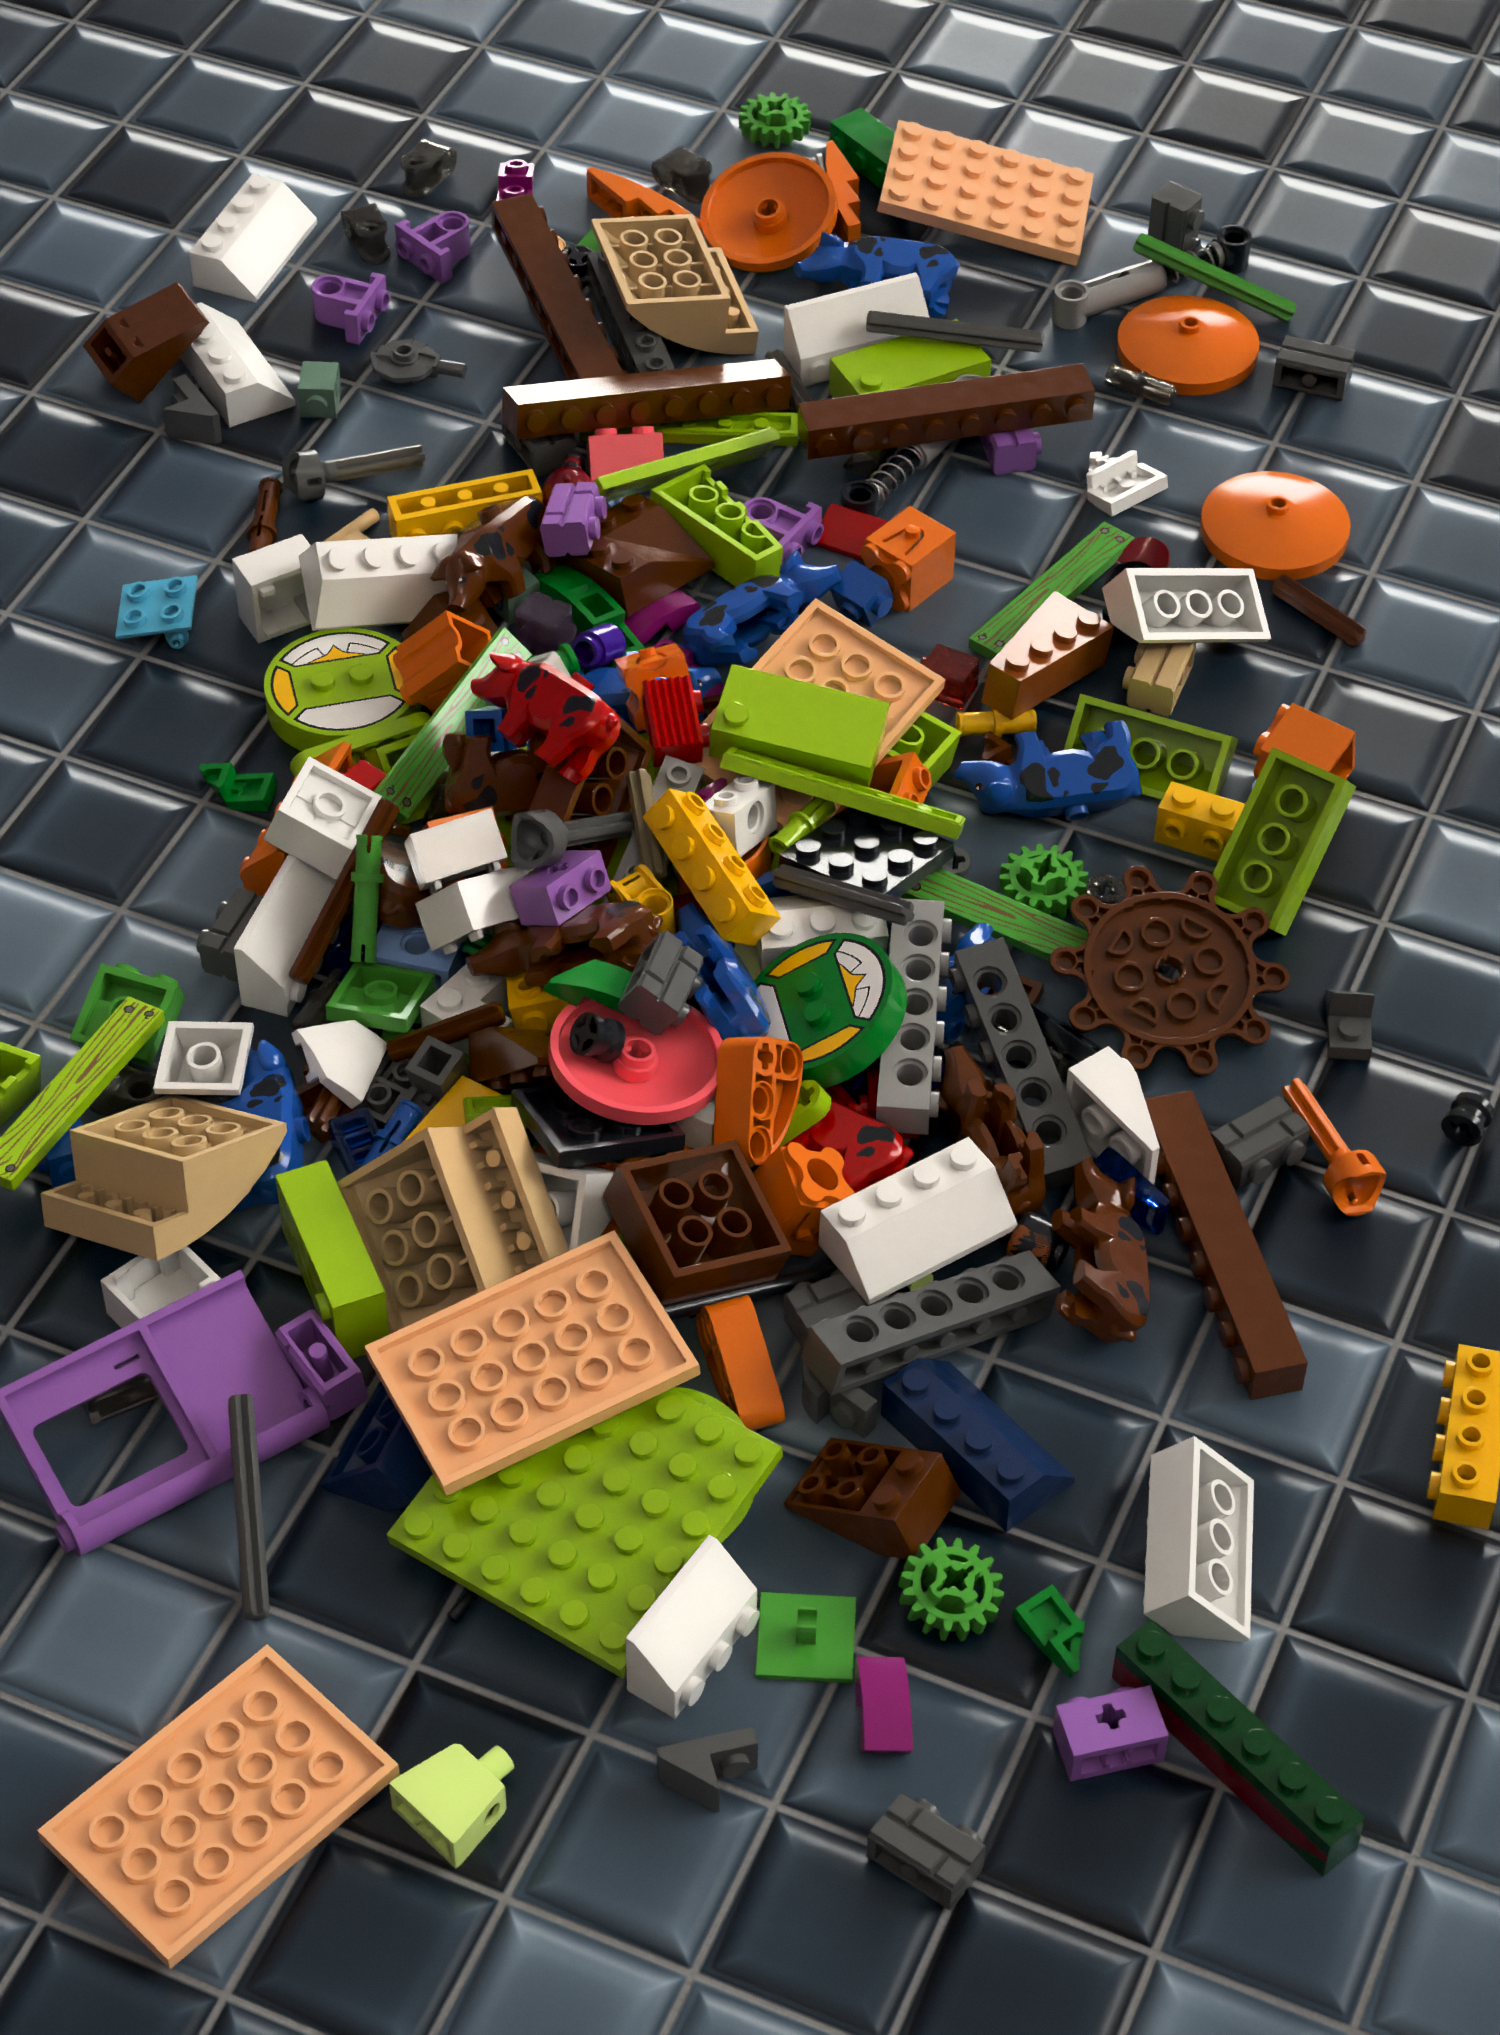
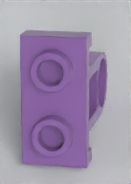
M446 211L413 229L410 228V222L407 219L395 224V247L397 253L441 284L453 278L452 264L465 258L471 251L469 218L464 213Z
M374 272L370 275V283L337 275H323L316 278L311 285L315 319L322 324L345 329L346 342L359 345L367 332L373 330L376 319L382 311L385 312L390 302V292L386 290L385 275Z
M765 497L752 498L744 503V506L747 508V516L751 520H758L783 546L781 565L792 554L794 549L802 556L811 545L819 542L823 534L824 526L821 524L822 507L812 502L805 506V514Z

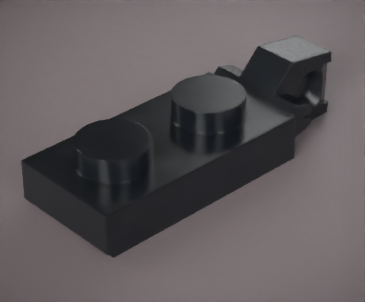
M1030 1003L1043 1036L1051 1041L1049 1048L1059 1056L1068 1060L1073 1057L1081 1062L1103 1049L1082 1033L1076 1032L1068 1023L1058 1020L1039 1005Z

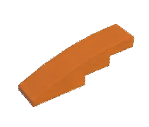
M828 141L826 143L825 172L833 183L838 202V214L834 231L843 242H851L861 238L859 177L834 141Z
M595 167L586 169L587 197L612 218L691 214L674 201L632 180ZM694 216L701 231V220Z

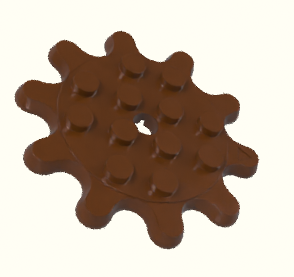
M1132 866L1125 871L1123 885L1126 890V896L1120 903L1114 905L1106 904L1088 894L1079 895L1074 898L1070 911L1075 921L1088 932V938L1080 946L1056 948L1051 953L1049 961L1056 975L1078 980L1087 989L1086 997L1081 1002L1075 1004L1069 1012V1022L1076 1032L1085 1034L1101 1027L1112 1028L1118 1031L1124 1037L1121 1058L1127 1059L1135 1072L1149 1067L1156 1052L1171 1050L1180 1054L1186 1061L1190 1072L1198 1077L1207 1076L1216 1070L1218 1056L1215 1051V1043L1219 1038L1233 1037L1251 1047L1262 1045L1268 1040L1271 1028L1269 1023L1255 1012L1252 1005L1253 999L1258 994H1274L1284 990L1289 984L1290 974L1286 967L1281 964L1260 960L1252 950L1253 941L1263 935L1270 925L1269 917L1263 910L1250 907L1236 914H1227L1221 911L1214 901L1218 887L1217 880L1207 871H1195L1189 876L1183 889L1177 892H1168L1158 887L1151 871L1143 866ZM1162 965H1171L1179 971L1180 976L1172 982V979L1165 978L1160 973H1157V970Z

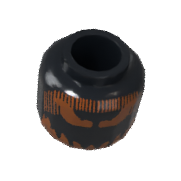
M1028 1211L1022 1215L1019 1221L1016 1220V1228L1001 1239L1002 1243L1007 1244L1006 1256H1013L1030 1250L1048 1272L1050 1270L1057 1272L1066 1258L1070 1245L1052 1230L1051 1218L1036 1211Z

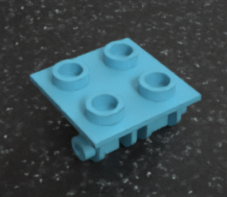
M197 575L124 584L115 634L116 639L164 633L167 642L172 648L181 649L189 641L188 630H191L198 581Z

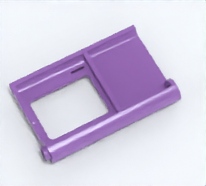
M241 1269L0 1388V1418L58 1523V1526L54 1527V1531L60 1545L66 1553L73 1550L79 1557L233 1477L228 1400L230 1396L250 1394L254 1398L259 1463L330 1426L329 1417L322 1401L311 1387L303 1388L251 1296ZM143 1375L148 1377L186 1443V1452L82 1506L72 1505L33 1434L34 1429L137 1376Z

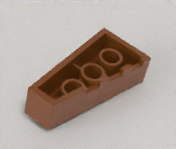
M1054 591L989 663L981 702L1010 720L1016 718L1105 665L1115 626L1101 619L1098 614L1084 609Z

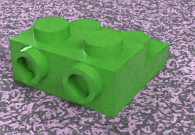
M364 961L354 962L326 1004V1020L336 1022L355 1020L365 1027L383 1029L390 1033H408L413 1023L421 1024L420 1005L436 992L435 973L365 963Z
M100 963L70 1036V1041L76 1046L83 1047L129 996L164 1010L165 1022L130 1060L151 1067L163 1036L166 1033L168 1021H177L186 996L178 986V981L167 975L156 973L153 978L140 974L138 969L128 964L117 963L114 967Z

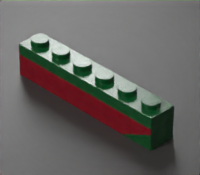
M1152 1619L1116 1646L1112 1678L1121 1687L1140 1688L1150 1685L1166 1729L1322 1877L1358 1848L1365 1817Z

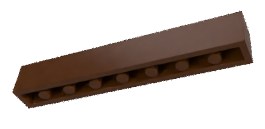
M532 193L492 202V229L567 380L628 374L627 370H622L619 365L616 348L609 346L603 323L597 322L592 301L590 298L585 299L579 276L573 275L571 272L569 257L565 251L561 252L555 229L548 227L543 206L537 205Z
M775 359L503 387L502 422L516 439L595 431L596 429L623 428L789 409L791 375Z
M1082 363L798 403V435L807 459L811 460L1092 420L1095 389Z
M1189 1090L1146 1098V1105L1160 1146L1156 1176H1159L1162 1183L1163 1202L1168 1210L1172 1209L1176 1217V1233L1180 1243H1186L1188 1246L1191 1271L1195 1278H1201L1204 1286L1203 1296L1206 1308L1210 1313L1214 1312L1217 1317L1219 1339L1224 1348L1229 1347L1233 1357V1373L1237 1383L1244 1384L1250 1400L1302 1390L1308 1362L1193 1091Z

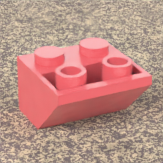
M653 426L633 427L630 434H617V428L596 429L594 436H588L586 442L589 477L593 482L597 477L664 458L663 433H654Z

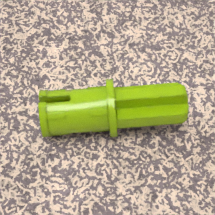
M814 797L800 811L792 812L789 815V822L768 840L771 851L779 857L781 852L815 830L834 813L836 809L835 803Z

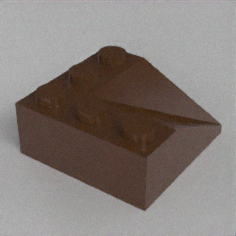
M639 493L626 496L620 503L607 509L606 519H600V539L593 540L588 555L571 556L569 553H566V556L556 557L557 565H565L578 570L601 586L624 609L626 617H630L658 599L715 568L714 560L661 504Z
M736 1140L620 1164L602 1195L637 1267L662 1306L775 1280L792 1252V1248Z

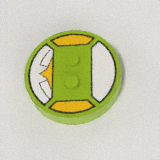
M343 628L317 631L305 635L284 647L269 664L264 678L267 716L273 730L286 743L300 751H304L368 728L421 712L422 704L411 706L404 701L400 693L403 680L393 662V655L397 653V646L401 643L380 632L362 628ZM392 739L381 741L376 748L389 744Z

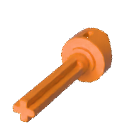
M1299 1078L1292 1079L1291 1085L1283 1086L1282 1094L1294 1112L1309 1125L1310 1136L1329 1163L1323 1178L1324 1187L1337 1207L1345 1215L1360 1216L1371 1212L1383 1188L1387 1176L1385 1170L1371 1152L1367 1150L1351 1151L1307 1086Z

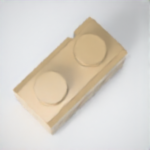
M1139 643L1134 656V664L1136 666L1127 667L1122 683V688L1128 690L1126 700L1128 706L1144 711L1150 709L1151 713L1166 717L1171 715L1193 667L1196 643Z

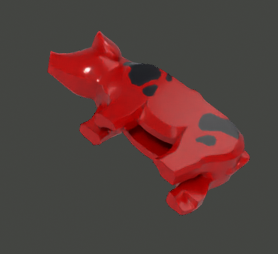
M491 653L490 659L496 667L485 677L472 679L470 683L472 693L491 705L507 708L504 719L496 729L503 734L502 736L516 747L520 748L540 731L546 739L536 749L534 754L553 768L568 757L567 763L558 773L572 784L579 785L593 771L598 758L616 742L621 728L620 717L607 703L592 692L594 685L577 672H574L569 677L546 663L526 662L510 653Z
M832 1099L830 1110L822 1120L784 1145V1147H787L791 1142H796L812 1151L821 1152L825 1147H831L838 1151L844 1160L843 1178L855 1193L905 1169L914 1154L910 1147L904 1145L902 1136L894 1128L870 1117L863 1107L851 1102L843 1105Z

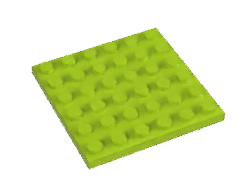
M671 1388L448 1496H445L434 1474H432L386 1535L389 1543L623 1679L626 1675L625 1638L709 1535L718 1539L720 1543L723 1541L783 1457L782 1447L682 1392Z

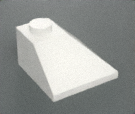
M168 1021L153 1087L154 1093L240 1096L254 1032L253 1023Z

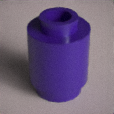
M604 623L579 633L571 648L578 659L579 666L593 670L614 662V659L621 658L626 649V641L622 631L617 626L611 623Z

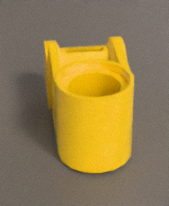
M640 864L636 866L634 873L617 882L610 880L612 889L606 893L609 903L623 901L639 902L650 908L653 915H660L663 922L658 934L661 931L667 930L674 935L673 897L657 881L646 865Z

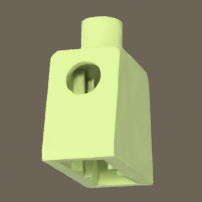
M452 1744L389 1783L392 1809L456 1869L503 1816L507 1808L505 1787L500 1780L514 1769V1763L510 1756L497 1745L477 1760L461 1744Z

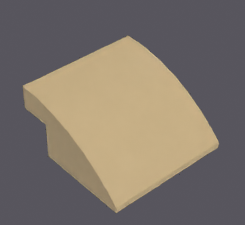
M693 214L591 219V228L623 304L635 319L662 337L689 348L730 355H755L759 336L756 323L721 247L708 248Z
M170 1094L71 1129L69 1132L76 1180L40 1193L44 1226L155 1261L163 1259L205 1235L238 1205L266 1170L287 1133V1124L185 1096Z
M494 1107L461 1127L425 1128L337 1182L385 1290L389 1334L570 1251L517 1107Z

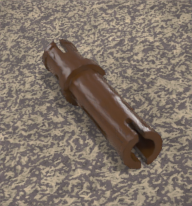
M273 477L263 478L259 483L254 519L247 531L249 546L246 554L272 545L277 540L278 533L275 524L283 487H281V482Z

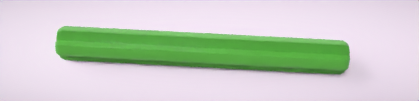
M1141 233L1134 244L1133 251L1284 322H1289L1296 310L1294 302L1145 233Z

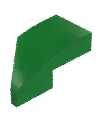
M232 763L200 764L199 769L203 778L230 810L249 812L269 811L278 786L273 772L237 774Z
M594 959L551 978L544 986V991L574 1006H577L586 996L624 1014L618 1009V1002L633 972Z
M1052 1584L1016 1607L1012 1617L1036 1646L1060 1670L1071 1678L1080 1669L1081 1660H1079L1085 1621H1080Z

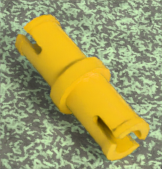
M992 708L990 711L983 712L957 711L955 715V729L962 732L961 737L985 735L988 731H991L999 738L1002 737V734L1036 732L1037 714L1034 709H1029L1010 720Z

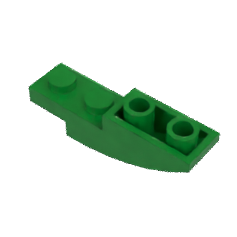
M560 564L547 573L542 574V572L533 574L540 581V599L568 632L576 629L581 633L598 625L611 623L617 626L625 637L626 649L624 654L627 651L645 649L643 644L624 623L626 613L624 609L591 578L578 570ZM615 661L606 665L608 668L616 669Z

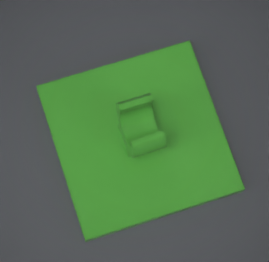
M761 1592L756 1678L853 1683L856 1597Z

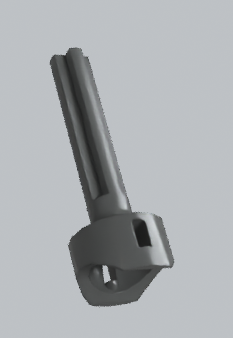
M421 444L321 462L317 452L310 449L293 452L282 460V474L285 487L306 502L322 499L325 495V483L424 466L425 454L422 452Z
M548 809L517 813L513 815L511 862L522 870L553 866L561 861L566 848L569 846L631 836L632 830H635L632 812L624 811L562 822L556 813Z

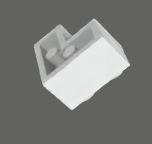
M466 964L420 1005L421 1026L425 1027L490 1002L501 1004L505 1014L509 1010L506 977L472 976ZM505 1016L506 1022L499 1027L513 1028L512 1019ZM469 1038L450 1044V1046L469 1054Z

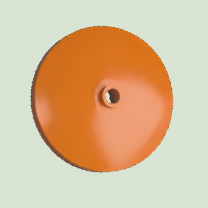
M762 153L735 163L715 179L707 190L701 205V227L709 248L721 247L730 266L750 272L777 271L794 265V262L808 258L819 246L822 231L831 234L837 220L838 202L830 177L814 161L793 153Z
M1172 295L1149 300L1132 309L1120 323L1116 347L1118 358L1123 367L1140 382L1164 392L1194 396L1222 392L1235 387L1248 378L1257 363L1259 337L1250 320L1241 312L1225 303L1200 296Z
M1275 471L1242 474L1221 483L1207 496L1202 507L1200 520L1201 537L1205 546L1215 558L1229 568H1253L1255 578L1275 581L1281 575H1287L1293 580H1300L1318 575L1331 568L1345 553L1351 528L1347 509L1333 492L1308 478Z

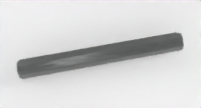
M872 310L868 312L866 320V331L873 333L1030 352H1041L1044 343V333L1037 330Z
M235 1394L230 1396L228 1400L243 1616L247 1620H262L269 1616L270 1605L254 1398L250 1394Z

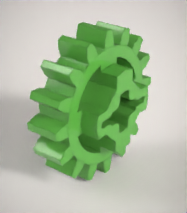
M770 92L769 97L757 94L756 101L748 98L747 105L740 106L739 129H742L743 137L750 136L751 143L759 140L762 143V147H766L769 143H773L775 148H779L780 143L792 146L793 139L803 141V134H809L811 111H808L807 103L800 104L799 97L790 99L788 93H784L781 97H776L774 92Z
M1037 843L1035 851H1030L1026 846H1022L1020 856L1014 853L1008 854V862L1001 864L998 889L999 892H1003L1004 896L1046 914L1057 913L1061 918H1065L1067 908L1071 909V903L1074 898L1086 894L1088 872L1083 871L1084 862L1082 860L1072 862V851L1060 854L1058 853V845H1053L1049 851L1044 850L1041 843Z
M942 1537L936 1539L933 1550L924 1543L919 1545L916 1555H909L903 1568L905 1571L902 1572L898 1581V1586L904 1589L899 1599L900 1605H912L907 1617L908 1620L914 1621L921 1618L924 1621L922 1628L924 1634L930 1632L933 1627L939 1629V1636L942 1641H946L950 1631H955L960 1641L966 1640L970 1628L978 1635L983 1633L987 1622L993 1623L999 1611L996 1606L1000 1605L1004 1597V1592L997 1589L1002 1581V1574L989 1572L994 1559L988 1557L980 1560L977 1557L980 1546L975 1544L969 1551L962 1549L961 1538L957 1537L952 1547H946ZM923 1574L926 1577L924 1584L928 1588L924 1593L921 1587V1576ZM977 1585L981 1593L980 1604L976 1601L979 1595L974 1590V1587Z

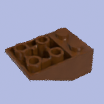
M176 282L106 318L85 342L83 347L110 385L141 403L168 370L177 363L193 341L201 335L210 322L183 286Z
M490 1026L469 1033L470 1079L498 1093L512 1092L513 1087L527 1088L557 1084L548 1061L551 1031Z
M830 1437L786 1499L784 1505L787 1509L878 1555L907 1559L909 1555H916L919 1545L922 1543L927 1545L962 1492L944 1457L939 1452Z

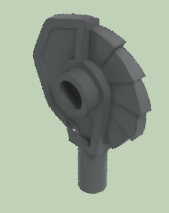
M395 339L385 346L382 344L377 352H371L373 372L381 376V379L396 384L411 381L413 384L425 377L437 378L438 374L464 378L467 372L466 363L441 360V355L436 354L432 348L428 347L427 343L414 341V339L400 341Z

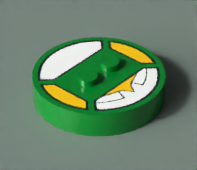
M832 933L806 940L778 956L754 980L771 1020L767 1037L792 1041L798 1044L803 1055L802 1081L814 1080L823 1089L838 1085L871 1065L886 1050L896 1036L903 1022L907 1007V990L903 977L883 948L870 938L853 933Z

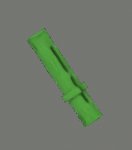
M356 834L355 872H351V881H355L351 956L349 961L361 962L362 945L364 944L365 963H376L379 883H384V874L380 873L383 836L371 835V850L368 853V835Z

